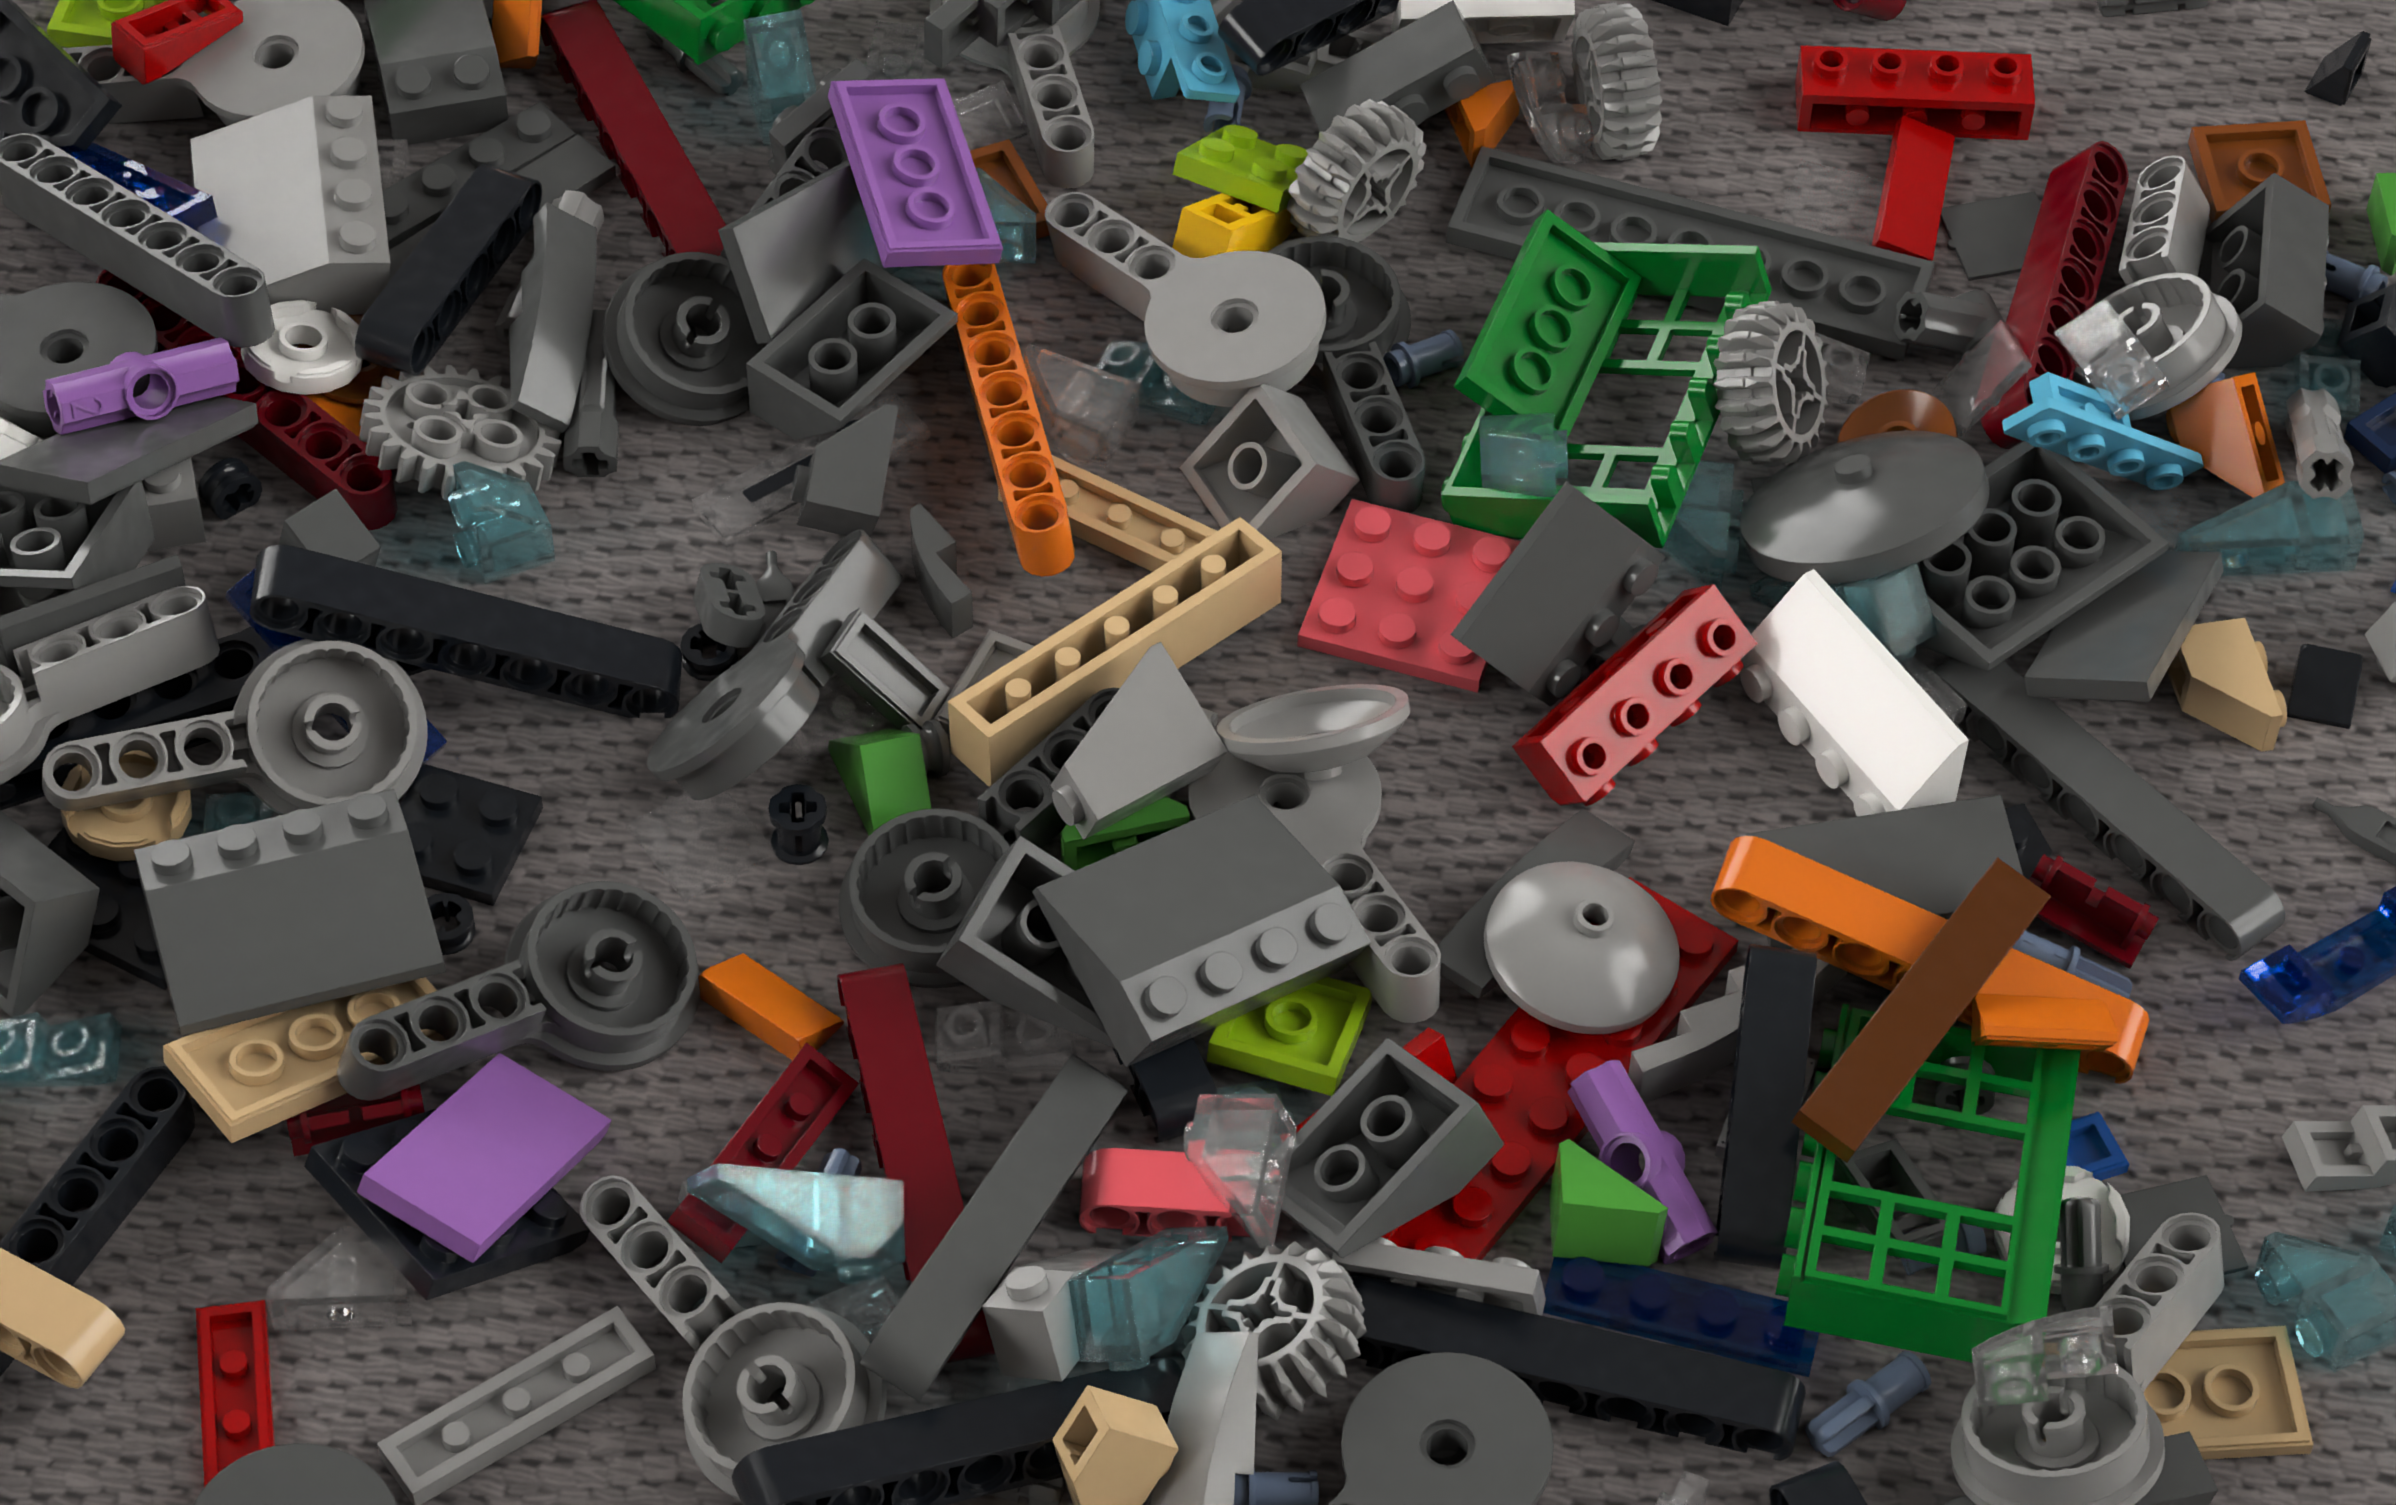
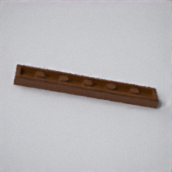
M1997 857L1800 1108L1792 1123L1848 1163L2040 913L2051 896Z

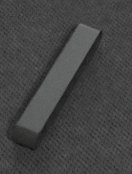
M21 133L10 135L0 140V191L3 204L7 209L215 338L221 337L225 339L230 346L252 347L264 343L272 337L275 331L265 275L259 268L40 136Z
M1950 657L1924 675L1922 689L1933 701H1936L1952 715L1949 718L1963 733L1974 742L1980 739L1996 753L1993 758L2019 781L2025 778L2042 793L2038 797L2065 820L2071 817L2088 833L2084 837L2111 860L2117 857L2134 872L2130 875L2134 880L2158 900L2164 897L2181 913L2177 917L2205 941L2211 938L2229 953L2225 956L2227 960H2237L2285 922L2283 903L2277 893L2266 882L2050 699L2027 696L2024 677L2005 661L1987 672Z
M1075 1054L1069 1057L891 1312L862 1357L861 1365L920 1402L982 1311L984 1303L997 1289L1100 1137L1112 1114H1115L1129 1089Z

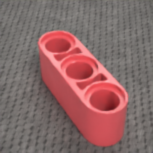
M1102 1148L1087 1155L1083 1163L1079 1222L1084 1230L1095 1234L1096 1228L1123 1229L1122 1235L1164 1238V1232L1190 1233V1239L1232 1242V1236L1258 1237V1243H1267L1276 1233L1277 1208L1257 1194L1249 1183L1270 1161L1259 1157L1243 1155Z

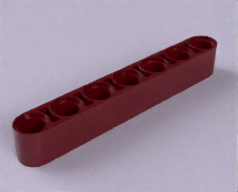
M586 0L541 14L540 32L545 46L551 45L557 55V60L554 62L566 84L572 82L577 90L578 98H575L586 120L588 122L592 120L595 122L599 130V136L596 137L608 159L615 158L619 165L621 174L618 177L631 199L636 197L642 206L640 216L652 238L658 236L665 248L664 252L661 253L662 256L666 257L683 252H701L719 256L724 247L718 230L725 227L726 224L597 0Z
M2099 141L2055 167L2049 175L1980 407L1981 424L1987 436L2001 448L2011 449L2023 442L2020 439L2004 434L2002 421L2033 404L2029 385L2030 381L2046 372L2071 381L2073 379L2129 178L2127 165L2122 155L2108 142Z
M106 269L98 275L96 283L120 289L136 298L145 306L154 321L158 337V352L215 339L211 334ZM230 346L231 352L237 361L240 381L236 384V392L221 395V397L256 403L259 424L254 425L255 427L237 436L316 499H320L334 489H337L368 531L380 529L388 525L395 518L398 510L392 469L380 470L378 468L379 456H367L365 453L367 444L306 395L281 392L259 382L246 370L241 356V347Z
M903 963L838 974L837 984L840 1004L846 1007L848 1022L846 1029L853 1059H858L859 1084L866 1114L871 1113L872 1139L879 1168H884L887 1188L885 1194L892 1224L897 1223L900 1241L898 1249L906 1281L911 1280L912 1284L963 1211L964 1204L906 969ZM983 1309L946 1363L995 1354Z

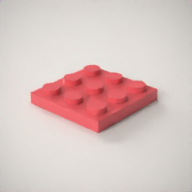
M1351 499L1298 633L1297 646L1478 693L1488 662L1450 634L1521 541Z

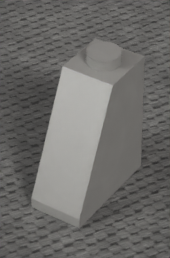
M1161 642L1147 650L1051 783V787L1054 790L1052 799L1058 814L1066 824L1076 826L1083 840L1212 772L1228 751Z

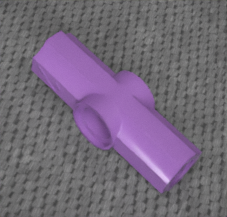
M219 337L149 355L138 352H125L115 357L108 365L45 380L46 386L45 390H43L45 409L51 419L54 430L58 434L64 435L136 416L145 420H157L166 416L176 406L236 392V384L240 380L237 361L231 352L229 343ZM150 374V383L147 390L142 395L133 397V388L136 382L142 376Z
M1620 1060L1607 1061L1598 1067L1585 1071L1570 1083L1571 1088L1567 1093L1600 1149L1599 1160L1668 1208L1659 1250V1256L1663 1263L1671 1264L1711 1244L1718 1232L1684 1174L1685 1153L1682 1145L1674 1135L1659 1130ZM1641 1151L1645 1158L1643 1173L1639 1166V1154Z

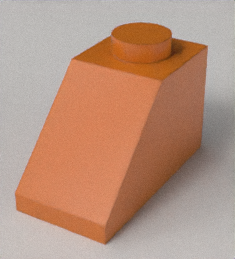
M2255 372L2210 383L2189 399L2167 410L2166 422L2171 437L2180 446L2201 453L2204 464L2203 468L2252 498L2287 489Z

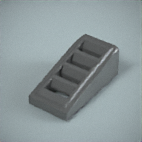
M1897 1139L1856 1151L1848 1163L1839 1157L1835 1159V1182L1871 1189L1890 1185L1889 1188L1882 1191L1940 1202ZM1842 1200L1858 1220L1875 1235L1880 1207ZM1894 1210L1893 1218H1896V1217H1899V1216H1902V1215H1905V1214H1908V1213L1900 1212V1211H1895V1210ZM1916 1214L1897 1221L1893 1219L1890 1238L1936 1247L1942 1245L1945 1220ZM1925 1225L1928 1226V1227H1925V1228H1922V1229H1919V1230H1916V1231H1913V1232H1910V1233H1907V1234H1903L1904 1232H1907V1231H1910V1230H1913V1229H1916V1228H1919V1227H1922V1226H1925Z

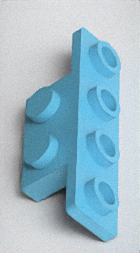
M1132 0L1126 10L1125 26L1127 33L1133 37L1138 53V68L1140 73L1145 75L1153 100L1176 97L1181 87L1183 96L1187 99L1235 103L1237 101L1240 89L1224 41L1218 35L1219 26L1210 0Z
M2046 372L2029 382L2033 404L2002 421L2004 434L2028 442L2034 447H2042L2064 455L2073 461L2083 462L2105 470L2111 475L2121 476L2146 485L2152 490L2174 488L2183 482L2185 476L2204 466L2201 453L2131 428L2126 401L2050 372Z

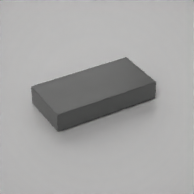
M861 608L847 616L819 658L899 730H901L903 725L915 724L919 729H922L925 721L934 719L952 691L951 688Z

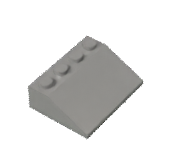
M310 96L192 138L190 150L197 232L259 268L265 275L270 305L284 301L306 300L317 302L316 310H323L331 313V307L345 312L347 315L365 314L389 283L390 255L372 96Z

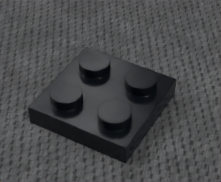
M423 763L400 805L411 838L423 886L445 893L458 894L463 898L494 906L543 809L542 796Z

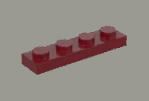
M806 1042L667 1222L718 1262L722 1263L859 1083Z

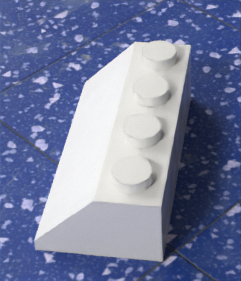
M1814 569L1803 574L1751 634L1758 644L1743 657L1744 668L1740 672V679L1745 692L1754 702L1761 703L1764 701L1777 715L1778 724L1784 737L1792 745L1802 744L1815 758L1816 768L1822 780L1830 788L1840 787L1854 803L1857 817L1955 802L1969 739Z

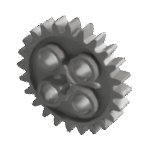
M427 365L420 376H413L400 372L399 380L384 376L381 387L372 386L368 399H364L359 424L361 426L359 439L367 442L366 455L379 456L378 468L380 470L397 468L395 481L402 483L415 479L419 481L418 492L424 493L432 487L441 489L443 500H449L454 492L463 493L465 499L471 504L475 503L477 494H484L493 503H499L502 491L516 499H520L523 487L532 491L539 490L540 481H549L553 468H556L561 441L559 440V431L511 408V387L506 389L501 386L502 376L496 375L485 381L480 379L478 369L472 368L464 376L458 375L452 365L446 366L444 374H437Z

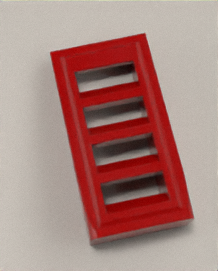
M168 0L111 23L113 57L122 68L142 85L148 84L164 76L243 22V12L229 0ZM203 11L207 16L201 17L198 14Z

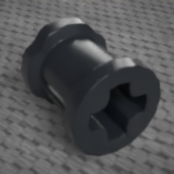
M795 784L782 788L778 794L770 799L768 807L770 821L776 827L771 838L772 850L780 860L788 864H810L822 857L829 843L827 831L822 826L827 815L825 797L809 785ZM796 802H801L802 817L796 818ZM795 836H802L803 850L801 852L796 850Z

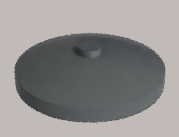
M1929 431L1876 433L1822 448L1778 471L1755 491L1745 505L1740 521L1741 533L1751 561L1757 568L1772 577L1796 583L1803 574L1814 569L1827 584L1855 582L1889 574L1914 565L1954 543L1980 518L1986 508L1990 489L1980 455L1972 446L1956 437Z

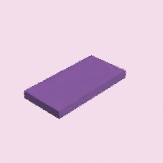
M945 78L831 81L828 99L883 268L999 263L1003 246Z
M498 1053L362 1176L357 1193L466 1260L474 1263L601 1141L607 1133L612 1120L503 1054Z

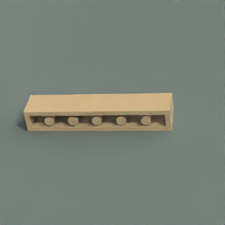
M1243 518L1235 519L948 701L951 753L986 785L992 786L1094 694L1103 689L1120 688L1151 646L1161 642L1175 666L1179 669L1280 604L1282 551Z

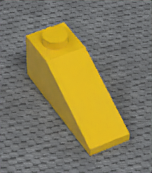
M1220 193L1182 208L1172 248L1190 258H1204L1233 251L1268 252L1280 245L1296 227L1290 222L1291 213L1287 208L1279 213H1275Z

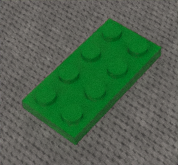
M1547 209L1534 221L1454 388L1544 452L1553 456L1565 445L1643 277Z

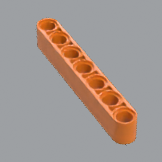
M995 264L945 265L942 277L948 308L958 313V322L953 326L1020 564L1025 571L1032 575L1041 577L1056 575L1071 566L1075 558L1068 510Z
M1756 836L1736 837L1730 842L1710 899L1713 908L1727 919L1799 951L1817 953L1818 959L1890 991L1894 990L1948 921V919ZM2012 948L1977 994L2099 999L2104 1001L2108 1005L2119 1032L2118 1042L2103 1051L2081 1050L2078 1072L2088 1074L2089 1070L2116 1077L2115 1083L2118 1084L2129 1081L2132 1078L2149 1024L2148 1013L2132 1000ZM1972 1001L1957 1019L1972 1026Z

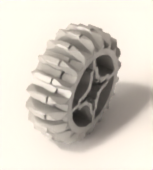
M1611 2L1585 9L1579 13L1572 30L1574 39L1571 43L1573 52L1571 65L1574 75L1572 83L1576 92L1575 104L1578 105L1580 120L1583 123L1586 135L1589 137L1590 147L1595 148L1596 153L1602 160H1629L1652 152L1660 135L1659 125L1662 121L1660 104L1662 98L1659 87L1661 80L1657 71L1658 59L1654 55L1653 40L1648 35V24L1643 20L1640 11L1630 3L1617 4L1616 2Z
M1368 99L1360 106L1353 104L1347 109L1344 117L1335 116L1331 126L1325 132H1319V139L1314 146L1306 149L1308 155L1303 164L1295 169L1298 177L1288 190L1292 196L1287 204V210L1291 213L1290 222L1298 228V232L1304 237L1333 236L1357 243L1366 239L1394 218L1395 213L1401 206L1407 205L1405 201L1410 190L1417 187L1415 178L1423 170L1424 162L1421 158L1424 156L1427 147L1423 142L1424 132L1416 126L1415 122L1406 113L1394 105L1389 106L1382 100L1376 103Z
M1765 301L1749 305L1746 308L1736 309L1732 319L1726 320L1724 336L1719 337L1717 342L1720 353L1719 358L1713 362L1717 369V380L1712 385L1717 389L1718 401L1715 408L1721 412L1720 428L1722 432L1728 433L1727 442L1730 449L1737 451L1741 461H1750L1752 465L1764 464V467L1784 466L1785 463L1797 462L1798 459L1808 455L1811 448L1817 447L1819 441L1818 431L1823 430L1825 427L1823 412L1829 406L1826 400V387L1830 383L1825 378V366L1828 361L1822 358L1821 347L1823 342L1820 337L1815 336L1813 320L1807 319L1802 307H1793L1791 303Z
M1296 1241L1288 1245L1284 1251L1270 1242L1262 1256L1259 1257L1244 1251L1242 1264L1232 1270L1221 1265L1222 1278L1216 1284H1201L1204 1301L1187 1307L1191 1323L1180 1330L1184 1338V1345L1186 1346L1181 1352L1185 1358V1364L1196 1333L1259 1332L1256 1418L1263 1412L1277 1421L1286 1406L1290 1405L1303 1413L1306 1398L1315 1393L1327 1398L1326 1384L1332 1378H1347L1343 1362L1361 1355L1357 1339L1367 1332L1364 1318L1361 1315L1365 1311L1361 1303L1362 1297L1353 1285V1280L1342 1265L1338 1266L1334 1259L1331 1260L1318 1247L1307 1250V1248H1303ZM1311 1302H1312V1303H1313V1307H1312L1311 1314H1309V1313H1307V1312H1308V1309H1309V1307H1310V1305H1311Z

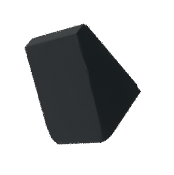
M2362 31L2325 56L2304 92L2339 106L2345 105L2363 74L2372 40L2370 38L2371 34Z
M2303 644L2300 647L2294 668L2287 717L2350 729L2362 671L2363 656L2357 653Z

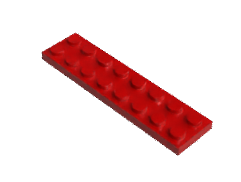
M1629 877V879L1641 886L1658 902L1667 914L1677 936L1680 955L1679 970L1676 981L1664 1004L1644 1022L1627 1030L1608 1034H1582L1562 1030L1536 1019L1518 1007L1453 1084L1479 1103L1504 1142V1145L1458 1194L1381 1237L1392 1241L1397 1247L1425 1251L1428 1247L1440 1246L1455 1250L1463 1255L1464 1258L1482 1260L1554 1173L1559 1143L1570 1139L1575 1144H1578L1589 1131L1567 1093L1571 1088L1570 1083L1585 1071L1598 1067L1610 1060H1620L1628 1074L1631 1052L1662 1042L1679 1022L1680 1011L1690 1008L1737 952L1739 940Z

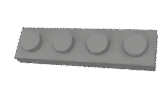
M616 1306L378 1442L379 1457L413 1505H422L656 1369L654 1353L621 1309Z

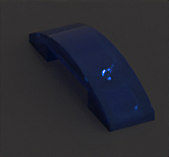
M2396 886L2384 892L2378 909L2299 952L2289 944L2241 970L2238 979L2282 1024L2311 1020L2342 1008L2396 974Z

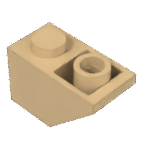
M2245 618L2193 625L2167 670L2182 711L2260 751L2274 750L2280 727H2284L2287 722V707L2282 692L2273 689L2268 677V661L2263 644L2260 641H2254Z
M1087 1385L1052 1439L1073 1505H1143L1159 1479L1169 1471L1173 1458L1179 1450L1156 1405Z

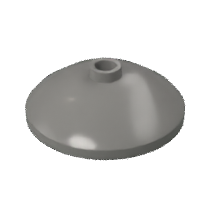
M1375 684L1336 685L1306 689L1261 700L1232 712L1218 723L1217 734L1228 752L1238 759L1274 772L1303 773L1304 779L1309 781L1325 780L1340 775L1342 773L1341 766L1368 756L1395 734L1410 714L1409 698L1403 690Z
M1573 861L1553 862L1522 872L1509 881L1498 893L1490 908L1484 928L1486 959L1495 980L1514 1003L1531 1016L1553 1027L1570 1032L1608 1034L1627 1030L1644 1022L1664 1004L1676 981L1679 970L1680 955L1677 936L1667 914L1658 902L1631 879L1613 870L1594 864ZM1586 920H1590V921H1592V922H1595V923L1598 924V925L1590 924V923L1587 922Z

